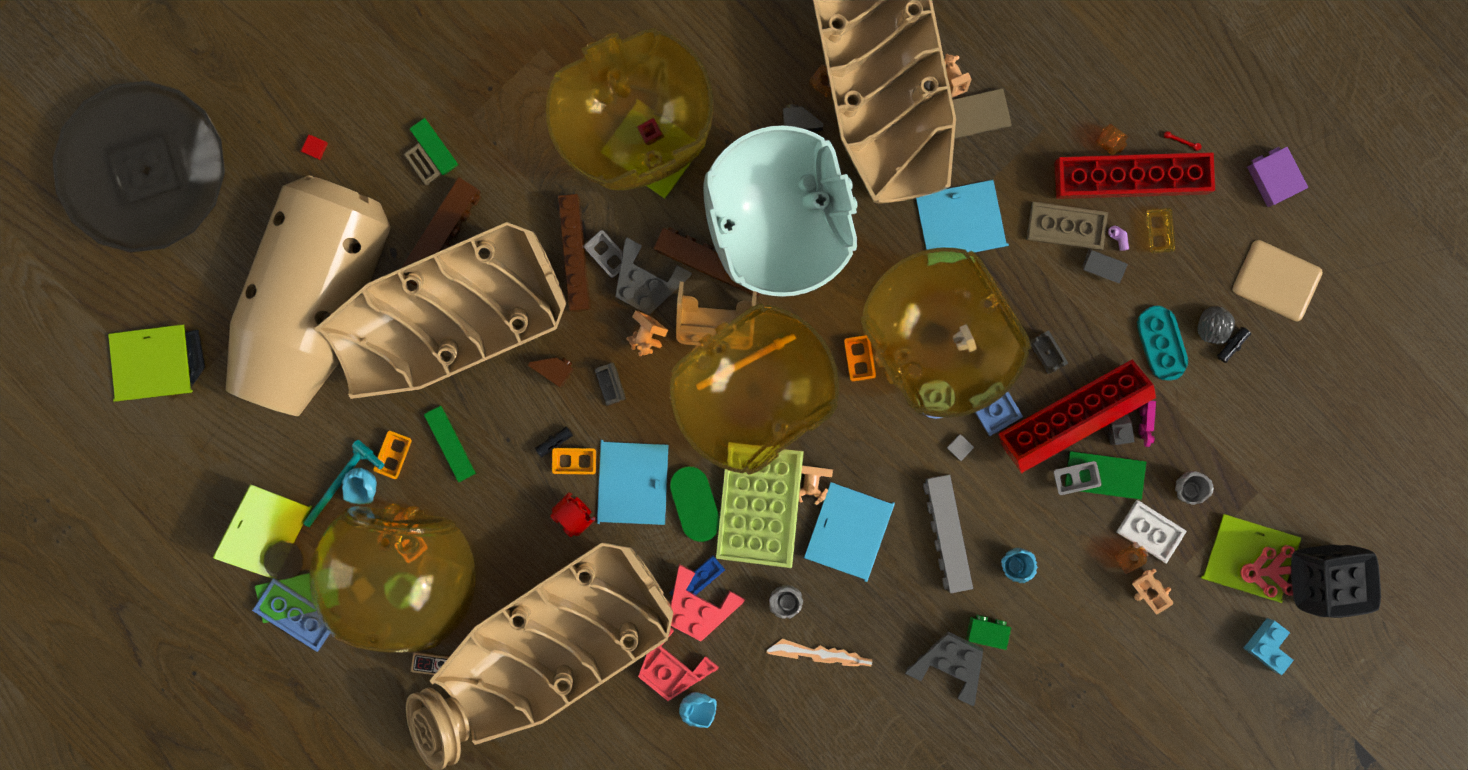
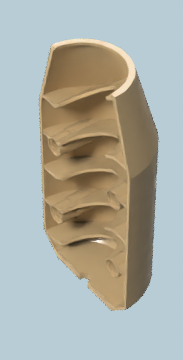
M813 0L841 142L873 202L892 203L934 194L951 186L956 115L932 0Z
M310 175L282 186L230 321L226 391L228 393L285 414L299 416L340 363L330 343L321 333H317L315 328L371 281L390 232L391 226L379 202L359 195L348 188ZM361 245V250L356 253V248Z
M505 222L369 282L319 324L315 330L327 339L336 353L347 379L348 395L350 399L422 389L556 330L566 306V300L559 287L555 272L536 234L533 231ZM487 248L490 254H482L479 250ZM414 280L416 281L417 285H411L408 283V281ZM515 319H520L523 321L524 324L518 326L515 325L513 321ZM443 351H449L452 356H445Z
M601 542L477 624L430 679L432 685L434 683L440 685L451 697L459 701L468 719L472 742L474 745L544 723L666 642L671 628L673 610L669 601L663 596L664 592L654 576L631 547ZM582 572H588L589 575L584 576V575H581L580 573H582ZM627 636H630V637H632L634 640H632V641H627V640H625L624 638L627 637ZM564 680L568 684H562L560 681Z

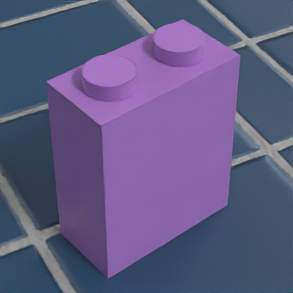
M1280 147L1269 151L1270 156L1264 158L1261 155L1251 160L1253 164L1247 167L1267 207L1275 205L1308 188L1288 147L1282 150Z

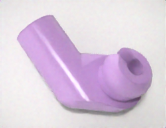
M1111 226L1108 229V234L1118 241L1119 251L1129 250L1127 232L1118 226Z

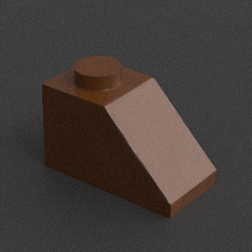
M555 357L539 360L528 364L529 367L560 388L563 387L574 371V368L571 367L572 362L564 357L562 359Z

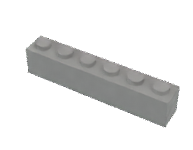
M947 474L925 479L926 483H923L925 495L928 494L930 502H927L929 514L932 513L933 521H931L933 533L936 532L937 535L935 547L936 551H940L941 559H938L940 570H944L945 578H942L944 589H947L949 593L971 590L973 585L951 477Z

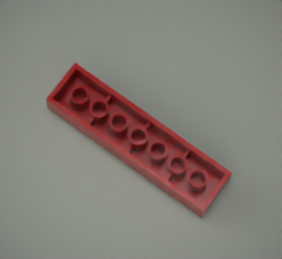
M1214 152L1059 157L1055 161L1056 199L1208 195L1215 191Z
M1132 359L999 433L1001 445L1019 471L1023 473L1155 399L1154 384Z

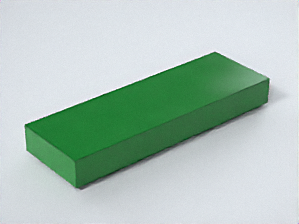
M426 118L410 128L443 176L459 165Z

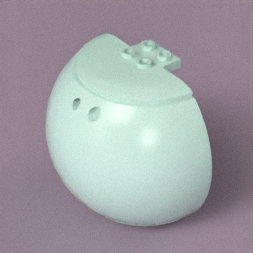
M771 126L752 131L740 137L724 149L715 159L704 179L705 211L716 252L725 271L735 283H739L749 290L761 294L795 296L823 286L832 280L849 262L853 255L852 251H855L857 248V236L851 214L857 213V201L852 195V181L847 174L841 175L836 152L829 140L825 141L818 134L798 127Z

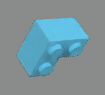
M1266 618L1244 647L1246 651L1280 675H1283L1294 661L1279 649L1290 632L1275 620Z

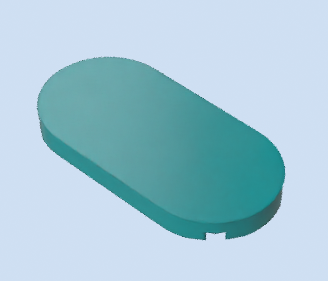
M1162 306L1149 307L1140 314L1137 321L1138 333L1152 374L1161 380L1170 381L1178 379L1187 368L1188 356L1176 318L1170 310Z

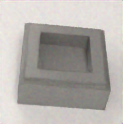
M961 434L947 447L959 461H962L974 448Z

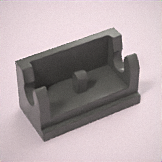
M1089 249L1082 267H1084L1083 270L1120 284L1128 264Z
M1049 330L1028 341L1047 374L1055 372L1060 367L1068 364Z
M615 363L596 368L595 373L606 406L627 400Z

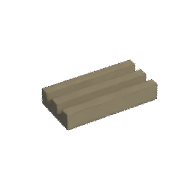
M419 143L403 154L426 186L442 175ZM419 149V151L424 156L428 164L431 166V168L435 172L433 175L426 167L422 159L419 157L416 150ZM409 155H414L429 178L426 179Z

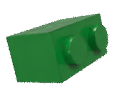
M976 615V618L970 617L966 640L1007 650L1011 627L1006 625L1007 621L995 619V622L988 621L986 616Z

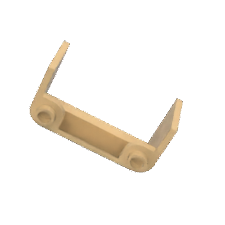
M680 281L676 339L679 343L747 349L752 346L757 292L753 291L752 301L743 300L738 302L736 310L699 308L696 298L683 295L684 282Z

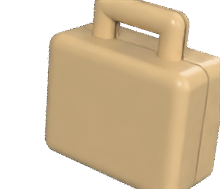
M1256 240L1252 243L1233 285V292L1238 296L1298 322L1302 320L1323 272L1320 267L1264 241Z

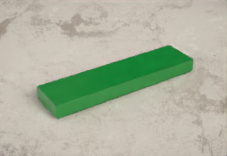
M439 406L424 414L458 483L477 474L443 407Z

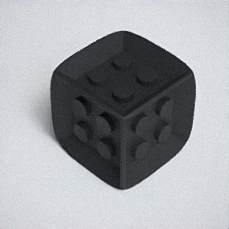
M1324 545L1303 548L1293 552L1291 558L1292 589L1294 601L1298 609L1315 616L1331 618L1364 615L1379 610L1381 604L1380 570L1377 556L1373 551L1352 545Z

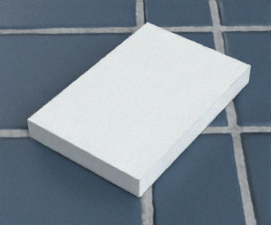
M1138 500L1135 501L1116 531L1119 535L1166 564L1187 532Z

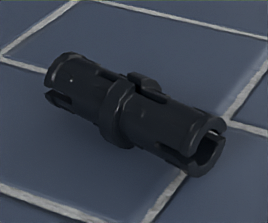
M1241 327L1235 336L1227 341V345L1217 355V358L1227 363L1233 354L1241 349V345L1251 336V332L1245 327Z
M566 426L555 435H550L549 439L535 447V450L542 458L554 448H559V445L573 437V434Z

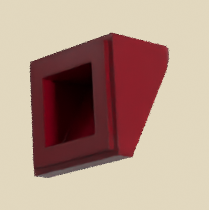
M654 117L637 126L645 144L648 146L665 137Z

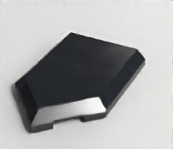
M199 330L185 332L190 388L205 369Z

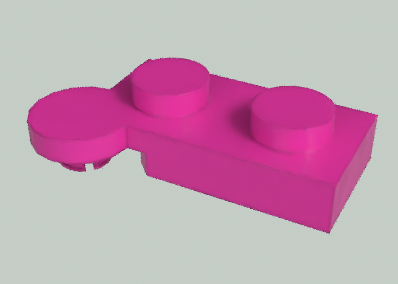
M1150 401L1140 407L1142 424L1139 425L1138 432L1141 435V439H1144L1145 447H1150L1151 443L1154 444L1155 440L1150 431H1154L1156 401Z

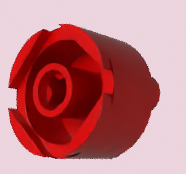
M570 492L552 508L550 517L556 523L560 522L564 527V532L569 537H573L574 535H581L596 519L595 516L590 517L592 512L578 497L575 499L570 497L572 495Z

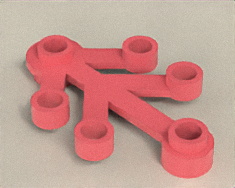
M1285 545L1275 558L1276 550L1271 547H1265L1262 554L1253 564L1248 563L1241 568V578L1248 583L1255 582L1264 590L1265 595L1275 597L1278 592L1277 588L1273 585H1268L1260 577L1269 576L1282 588L1283 593L1292 596V584L1287 583L1279 576L1291 574V566H1279L1286 558L1292 557L1295 549ZM1289 548L1290 553L1286 555V550ZM1271 550V555L1267 556V552ZM1275 558L1267 568H1261L1267 559ZM1253 570V575L1249 577V572ZM1291 586V591L1287 592V588ZM1270 588L1273 589L1271 594L1268 593Z

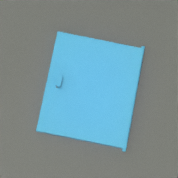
M994 180L949 188L916 198L928 256L927 262L1009 246L1005 239Z
M601 440L597 524H600V522L665 525L669 445L603 442Z
M830 482L804 558L860 577L867 582L895 503L892 502L891 504Z

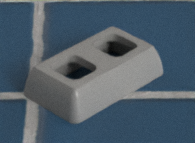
M601 230L584 245V248L610 277H614L620 272L621 264L612 269L607 264V261L613 255H616L621 260L623 252ZM600 241H604L609 247L602 255H599L594 249Z
M1095 461L1054 471L1060 495L1092 489L1102 485ZM1088 469L1091 481L1082 483L1079 472ZM1067 473L1071 474L1072 485L1063 487L1060 476Z

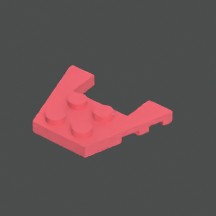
M679 564L670 604L673 610L671 626L702 641L743 604L745 599L729 590L721 606L717 607L686 590L695 572Z
M670 628L669 636L674 632L672 628ZM663 644L646 654L638 677L669 701L712 672H715L719 666L705 656L694 671H692L663 648Z

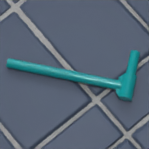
M356 440L353 443L354 455L303 522L305 526L310 527L341 486L345 474L352 470L360 459H368L379 470L384 467L385 464L360 440Z

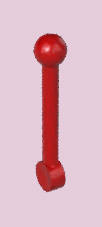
M1170 131L1164 133L1165 138H1171L1191 146L1195 151H1199L1202 148L1200 143H1191L1172 135Z

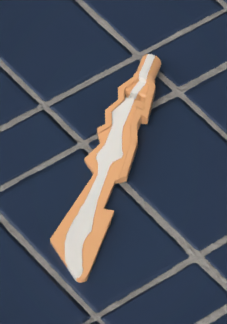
M781 639L767 650L768 654L798 659V655L812 657L814 662H839L843 666L864 665L871 667L872 659L860 657L856 652L848 653L844 649L837 650L835 647L828 650L821 645L816 649H811L786 639Z

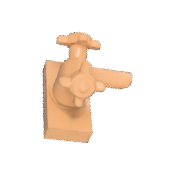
M946 54L944 61L953 98L968 91L971 77L969 73L962 75L958 65L955 63L959 59L958 55Z
M635 310L632 317L641 326L638 332L635 331L626 340L629 341L632 350H635L637 346V349L640 350L639 356L652 354L653 350L650 349L652 346L662 347L659 340L652 338L653 334L665 337L668 330L651 315Z
M802 466L801 473L804 475L803 488H800L799 502H803L801 498L803 495H814L817 498L814 504L818 505L825 500L826 493L828 492V489H825L823 492L818 490L819 478L821 476L832 477L833 470Z
M1156 569L1143 572L1142 576L1134 580L1132 585L1138 591L1134 596L1135 600L1140 601L1144 599L1157 615L1172 606L1173 601L1168 596L1171 588H1163L1161 582L1153 577V574L1157 572Z

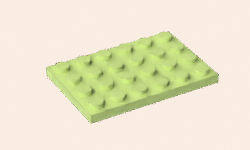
M737 444L727 445L716 559L792 568L804 451Z

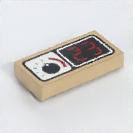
M414 652L411 672L435 675L450 656Z

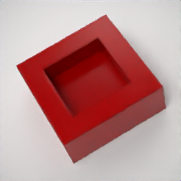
M309 134L301 152L321 160L328 143Z

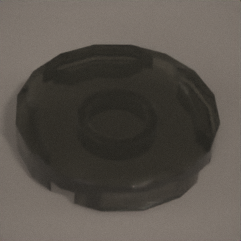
M279 541L267 549L264 554L263 563L270 576L286 580L300 572L304 558L302 551L296 544L290 541Z

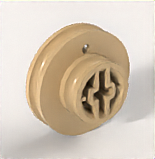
M430 687L423 689L420 693L410 694L406 701L407 723L412 740L421 758L433 770H442L446 765L456 764L461 753L460 742L468 740L470 736L469 723L463 707L456 698L449 697L444 700L440 693Z

